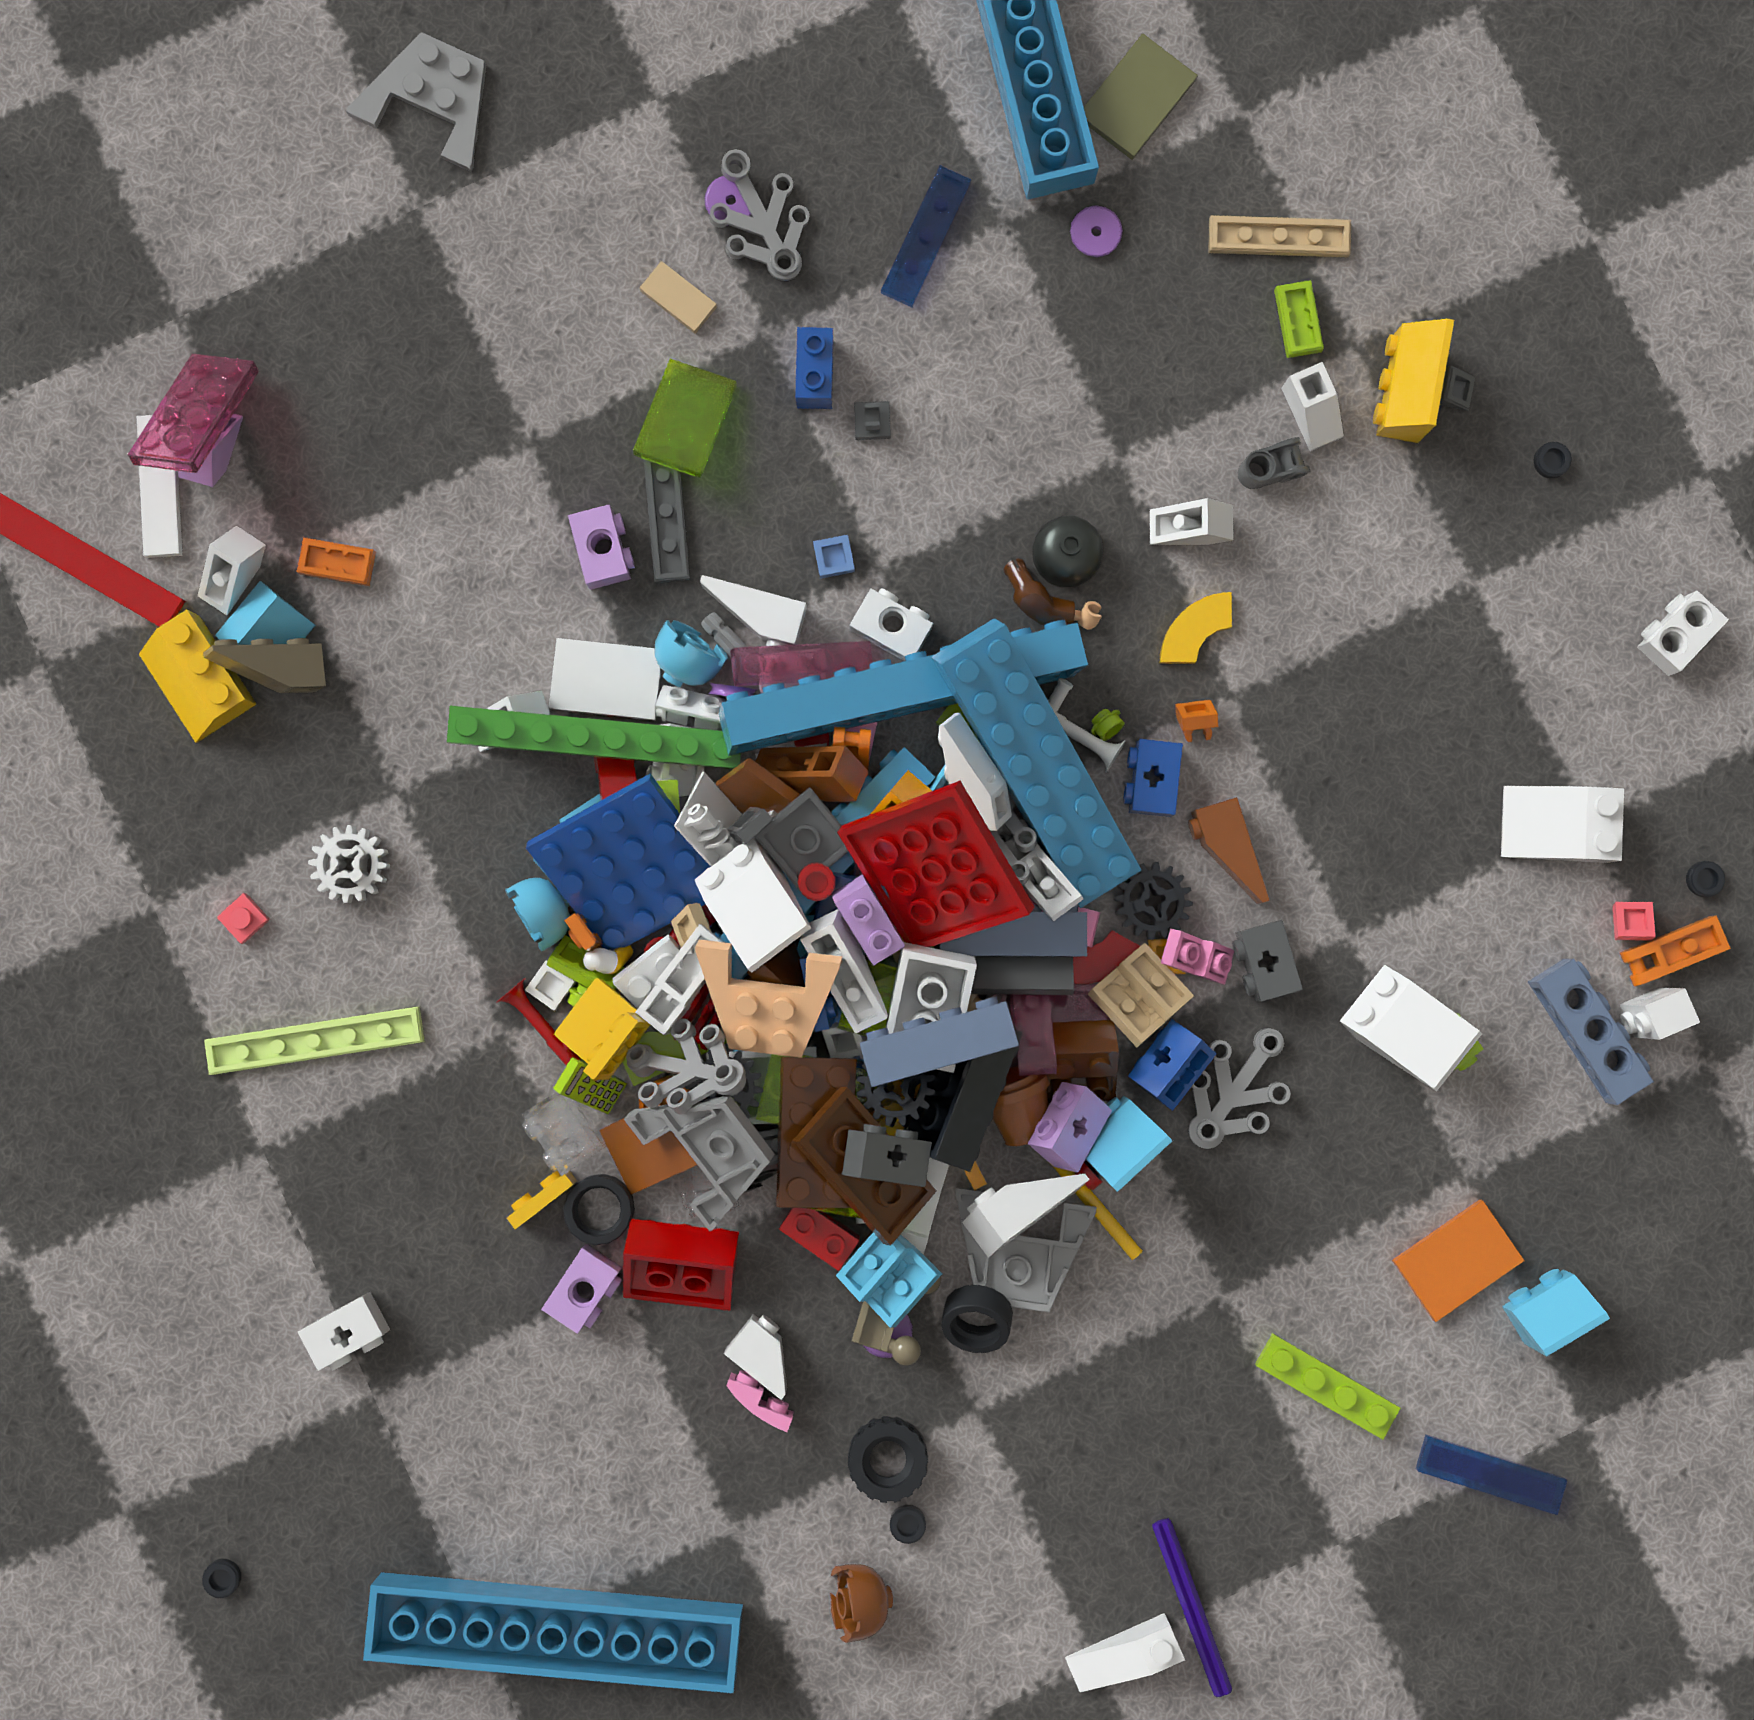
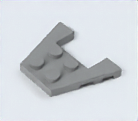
M421 32L348 106L346 113L348 116L377 129L392 97H395L454 124L455 127L441 156L444 160L472 172L486 63L482 59Z
M731 1095L703 1099L692 1105L690 1110L684 1114H676L668 1105L632 1110L624 1118L643 1145L672 1131L715 1188L696 1197L690 1207L709 1231L716 1227L723 1216L732 1208L738 1198L747 1190L775 1155Z
M956 1188L955 1194L973 1285H982L995 1289L1007 1298L1011 1303V1307L1049 1312L1096 1214L1097 1207L1064 1202L1059 1240L1019 1235L988 1258L962 1223L970 1214L967 1208L985 1191Z

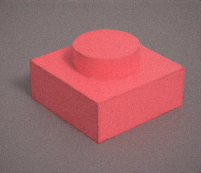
M246 893L241 894L217 916V919L240 944H244L270 920Z
M1615 902L1613 904L1615 940L1652 941L1656 937L1653 902Z

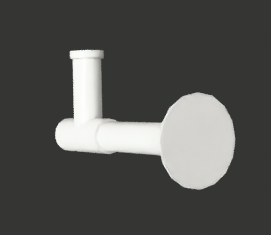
M1059 678L1058 684L1048 700L1067 736L1098 754L1104 761L1106 766L1105 772H1107L1126 741L1124 740L1118 744L1105 742L1057 712L1069 690L1073 687L1067 680Z

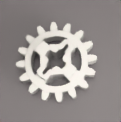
M347 825L345 833L341 828L334 827V837L332 838L322 834L320 838L324 845L322 847H312V850L318 854L317 859L308 860L309 865L317 867V871L310 875L311 879L322 881L317 888L318 891L326 892L330 889L329 899L337 900L342 894L343 903H352L353 895H355L358 901H366V891L371 894H377L378 889L374 884L377 881L386 883L387 879L381 875V870L390 868V864L382 862L381 859L388 854V850L377 849L381 839L376 836L368 839L370 830L362 828L357 834L356 827L352 825ZM357 841L360 844L355 845L352 849H346L341 843ZM330 856V857H331L330 869L328 870V869H327V862H328V857ZM346 857L354 859L351 863L354 868L353 871L343 870L347 865L344 861ZM369 858L372 860L370 874L367 872V861ZM346 879H351L358 886L343 888L339 884L343 883Z

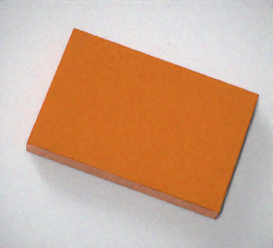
M1478 1200L1394 1258L1392 1262L1433 1321L1437 1322L1524 1262V1259L1484 1201Z

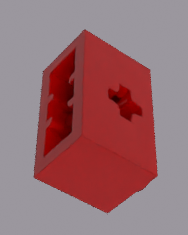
M791 1208L779 1227V1230L838 1271L860 1241V1235L827 1212L821 1213L820 1208Z

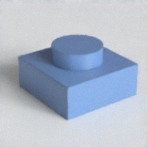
M848 535L813 541L820 579L855 572Z

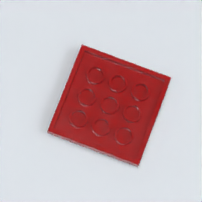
M961 780L844 824L837 831L905 943L932 947L1028 916L1035 908ZM880 885H882V886L885 887V889H886V891H887L889 897L886 895V893L884 892V890L882 889V887H881Z

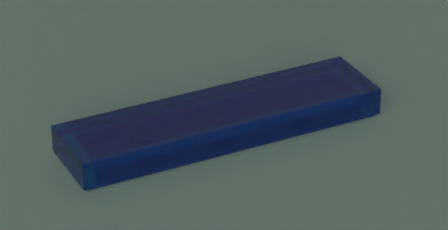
M941 165L939 166L883 284L881 294L913 308L970 187L971 179Z
M1425 1434L1415 1468L1418 1472L1558 1515L1568 1481L1564 1477Z

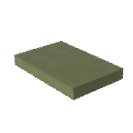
M1142 33L1084 106L1088 126L1133 160L1194 84L1198 75Z

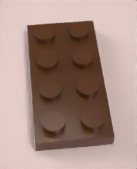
M781 1057L777 1207L851 1208L792 1140L840 1086L848 1087L855 1095L856 1059Z
M840 1086L792 1141L883 1244L891 1246L937 1190L927 1179L926 1186L920 1187L842 1175L848 1131H863L864 1124L881 1125L848 1087Z

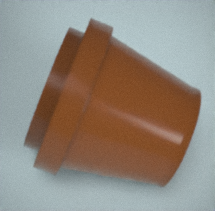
M1021 1065L1009 1069L1006 1076V1085L1000 1092L994 1108L993 1121L1007 1146L1027 1145L1035 1131L1036 1125L1041 1121L1049 1106L1047 1087L1050 1082L1047 1072L1045 1073L1043 1069H1038L1035 1065Z

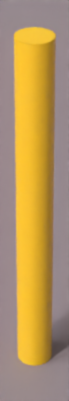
M1052 1166L1061 1177L1076 1175L1074 1171ZM1083 1185L1075 1192L1085 1205L1097 1207L1096 1219L1131 1260H1134L1142 1253L1143 1250L1092 1190Z

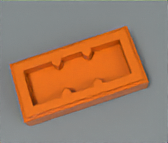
M303 537L297 573L370 587L376 551Z
M574 913L564 920L570 928L568 931L569 936L579 949L584 948L586 951H593L595 948L602 947V939L597 933L592 934L585 924L587 922L582 914Z

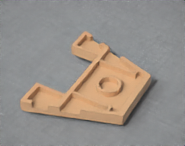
M698 940L695 952L729 1049L802 1058L842 964L843 956L809 953L806 958L805 987L734 979L732 978V944Z

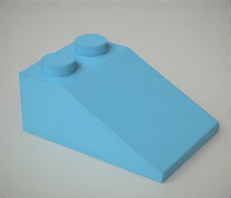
M1125 1096L1120 1100L1114 1097L1106 1104L1112 1112L1085 1159L1117 1192L1172 1142V1139Z

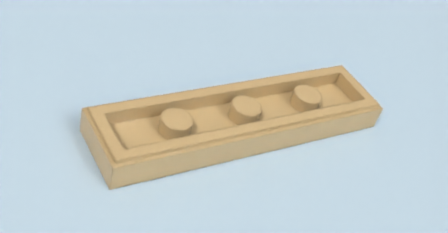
M1213 215L1209 218L1208 253L1319 257L1350 256L1351 220Z

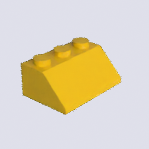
M1440 319L1402 323L1394 335H1389L1385 347V355L1390 356L1388 369H1383L1379 381V390H1384L1382 403H1377L1373 414V424L1378 425L1376 436L1418 443L1436 426L1454 320Z
M186 609L157 628L140 651L139 656L195 743H198L255 706L256 702L237 673L204 658L203 652L214 645L216 640L201 617Z

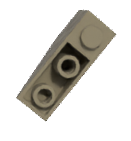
M306 638L287 640V644H274L273 639H256L251 641V645H237V640L223 639L215 641L214 645L203 652L205 659L278 693L317 692L326 686L322 644H309V639Z

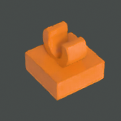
M1204 700L1175 704L1176 717L1186 741L1192 742V732L1198 729H1203L1205 739L1210 740L1212 737L1211 728L1218 727V713L1212 701Z

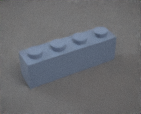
M1034 905L1035 908L1028 916L939 944V949L970 956L1085 957L1087 956V912H1078V905H1075L1053 921L1045 912H1042L1038 905Z
M992 997L976 1002L977 1010L962 1014L961 1007L940 1012V1020L926 1024L924 1017L902 1023L904 1030L889 1034L888 1028H883L866 1033L867 1041L860 1042L859 1044L871 1087L1019 1046L1007 1002L999 1003L997 997Z

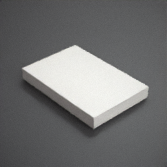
M557 638L549 709L656 721L657 708H655V704L659 696L662 669L657 664L654 654L655 648Z

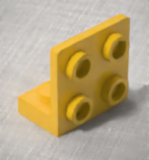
M596 978L557 1028L554 1035L588 1064L583 1072L591 1079L609 1080L626 1058L628 1050L636 1045L650 1024L635 1013L637 1009L602 979Z

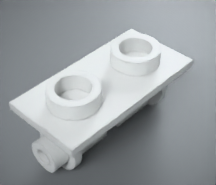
M663 685L655 704V708H657L656 716L662 717L664 722L668 721L685 726L688 724L689 716L695 717L694 728L722 731L718 713L721 703L726 702L727 699L716 695H706L685 690L681 687Z

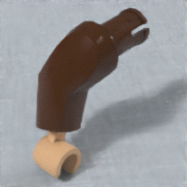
M1016 559V563L1019 566L1018 569L1013 560L1005 565L1004 573L1015 590L1013 595L1015 604L1028 617L1040 625H1046L1059 620H1065L1066 625L1073 624L1074 621H1078L1080 626L1090 630L1096 627L1102 618L1098 614L1101 610V605L1095 601H1088L1080 611L1075 610L1074 601L1051 596L1041 582L1033 580L1023 559Z

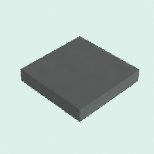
M810 787L772 817L773 819L754 836L799 891L798 876L806 865L822 863L831 867L849 852L837 833L842 825Z

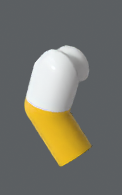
M630 945L625 948H616L613 951L595 948L584 955L583 963L590 971L597 970L604 974H615L631 958L633 949Z

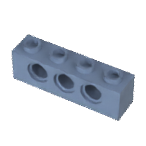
M1562 959L1529 980L1528 984L1605 1103L1618 1105L1654 1082L1648 1074L1650 1066L1641 1054L1635 1053L1628 1043L1630 1036L1627 1030L1619 1022L1615 1023L1608 1012L1611 1008L1606 998L1600 992H1595L1588 980L1591 979V976L1586 967L1574 959ZM1572 989L1576 991L1579 998L1578 1004L1574 1008H1571L1567 1003V995ZM1592 1020L1598 1025V1033L1593 1039L1587 1034V1025ZM1611 1051H1614L1618 1057L1617 1065L1613 1069H1610L1607 1065V1056Z

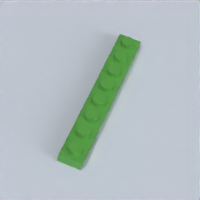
M450 706L447 731V743L725 769H734L740 765L741 753L728 756L723 732L718 730Z

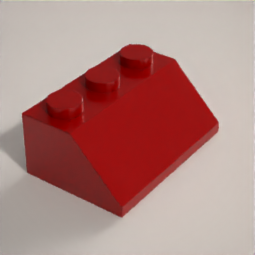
M631 1219L623 1253V1298L730 1311L739 1232L723 1228L709 1231L707 1228L691 1226L689 1224H671L649 1219Z

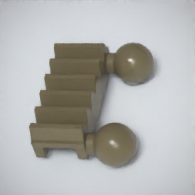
M941 1276L925 1294H931L939 1288ZM863 1301L851 1342L891 1353L897 1363L905 1366L915 1363L921 1353L920 1345L915 1338L907 1335L897 1339L891 1338L894 1327L890 1328L866 1301Z

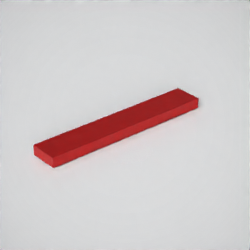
M0 493L1 535L159 627L178 615L186 602L185 600Z

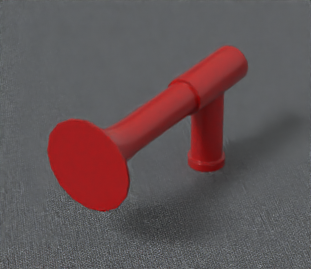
M525 978L496 1002L509 1003L519 1010L544 1038L546 1044L565 1066H567L572 1057L581 1060L576 1053L554 1035L555 1030L529 1001L523 986Z

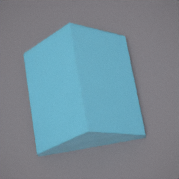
M259 581L215 636L219 640L235 639L237 640V645H251V641L256 639H273L274 644H287V640L306 638L316 625L262 581Z

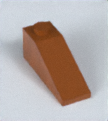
M846 746L761 748L755 762L799 794H802L810 787L820 800L827 802H856L868 774L865 766Z
M1236 797L1192 811L1193 819L1188 820L1192 838L1200 840L1201 846L1256 904L1270 901L1238 798Z

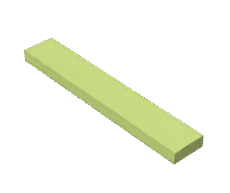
M420 1006L204 1040L209 1075L425 1042Z

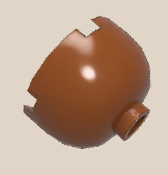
M862 1564L835 1566L831 1576H837L838 1590L836 1597L830 1593L831 1613L836 1630H844L845 1636L840 1637L842 1642L848 1643L872 1637L883 1627L887 1620L888 1609L893 1606V1594L890 1586H885L882 1577L869 1566Z

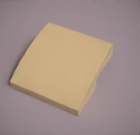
M1146 943L1121 962L1114 971L1088 993L1136 1048L1194 997L1166 965L1161 964V959Z

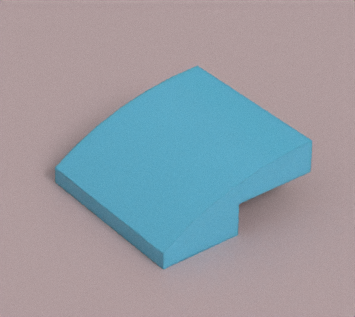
M874 1233L868 1237L836 1274L838 1279L859 1302L866 1301L890 1328L896 1327L942 1275L934 1264L901 1234L890 1246L883 1244Z

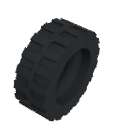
M882 1416L881 1419L877 1420L874 1418L865 1426L862 1425L851 1440L848 1452L850 1477L857 1484V1489L861 1493L863 1491L872 1500L877 1499L882 1503L894 1501L895 1503L901 1501L904 1497L908 1498L913 1495V1491L916 1488H920L922 1480L927 1474L928 1453L923 1437L911 1423H906L901 1418H889V1416ZM883 1441H893L899 1444L905 1452V1466L895 1476H881L871 1466V1451L877 1444Z

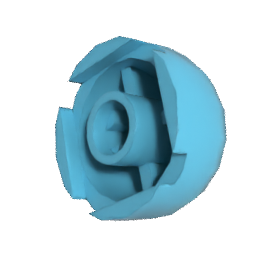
M666 620L657 636L654 650L657 664L665 671L663 674L664 679L677 687H681L683 683L691 686L703 685L712 680L727 661V653L718 644H716L714 650L710 649L709 644L699 637L701 635L700 632L676 620H673L672 623Z
M528 878L505 889L509 899L516 895L512 899L516 905L514 908L533 940L542 939L538 943L541 951L551 947L564 937L569 929L564 920L570 917L568 910L570 905L559 890L548 880Z

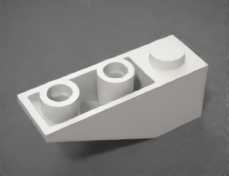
M954 713L939 725L938 741L944 753L945 779L949 782V785L961 780L989 830L997 831L1012 816L1007 783L962 715Z

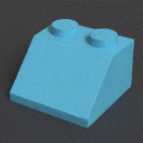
M1553 1269L1543 1274L1539 1278L1541 1283L1530 1290L1527 1287L1516 1290L1509 1295L1510 1302L1502 1306L1523 1343L1546 1357L1610 1319L1606 1311L1575 1274L1566 1270L1559 1271V1269Z

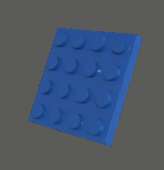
M651 773L527 842L526 849L575 913L584 916L587 922L585 924L592 934L597 933L603 941L601 946L604 949L613 951L619 947L625 948L670 924L688 904L700 903L701 907L705 905L694 879L711 866L674 827L680 813Z

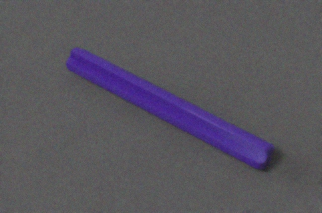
M1169 1518L1158 1520L1153 1523L1152 1527L1210 1687L1215 1697L1228 1695L1232 1692V1686L1173 1524Z

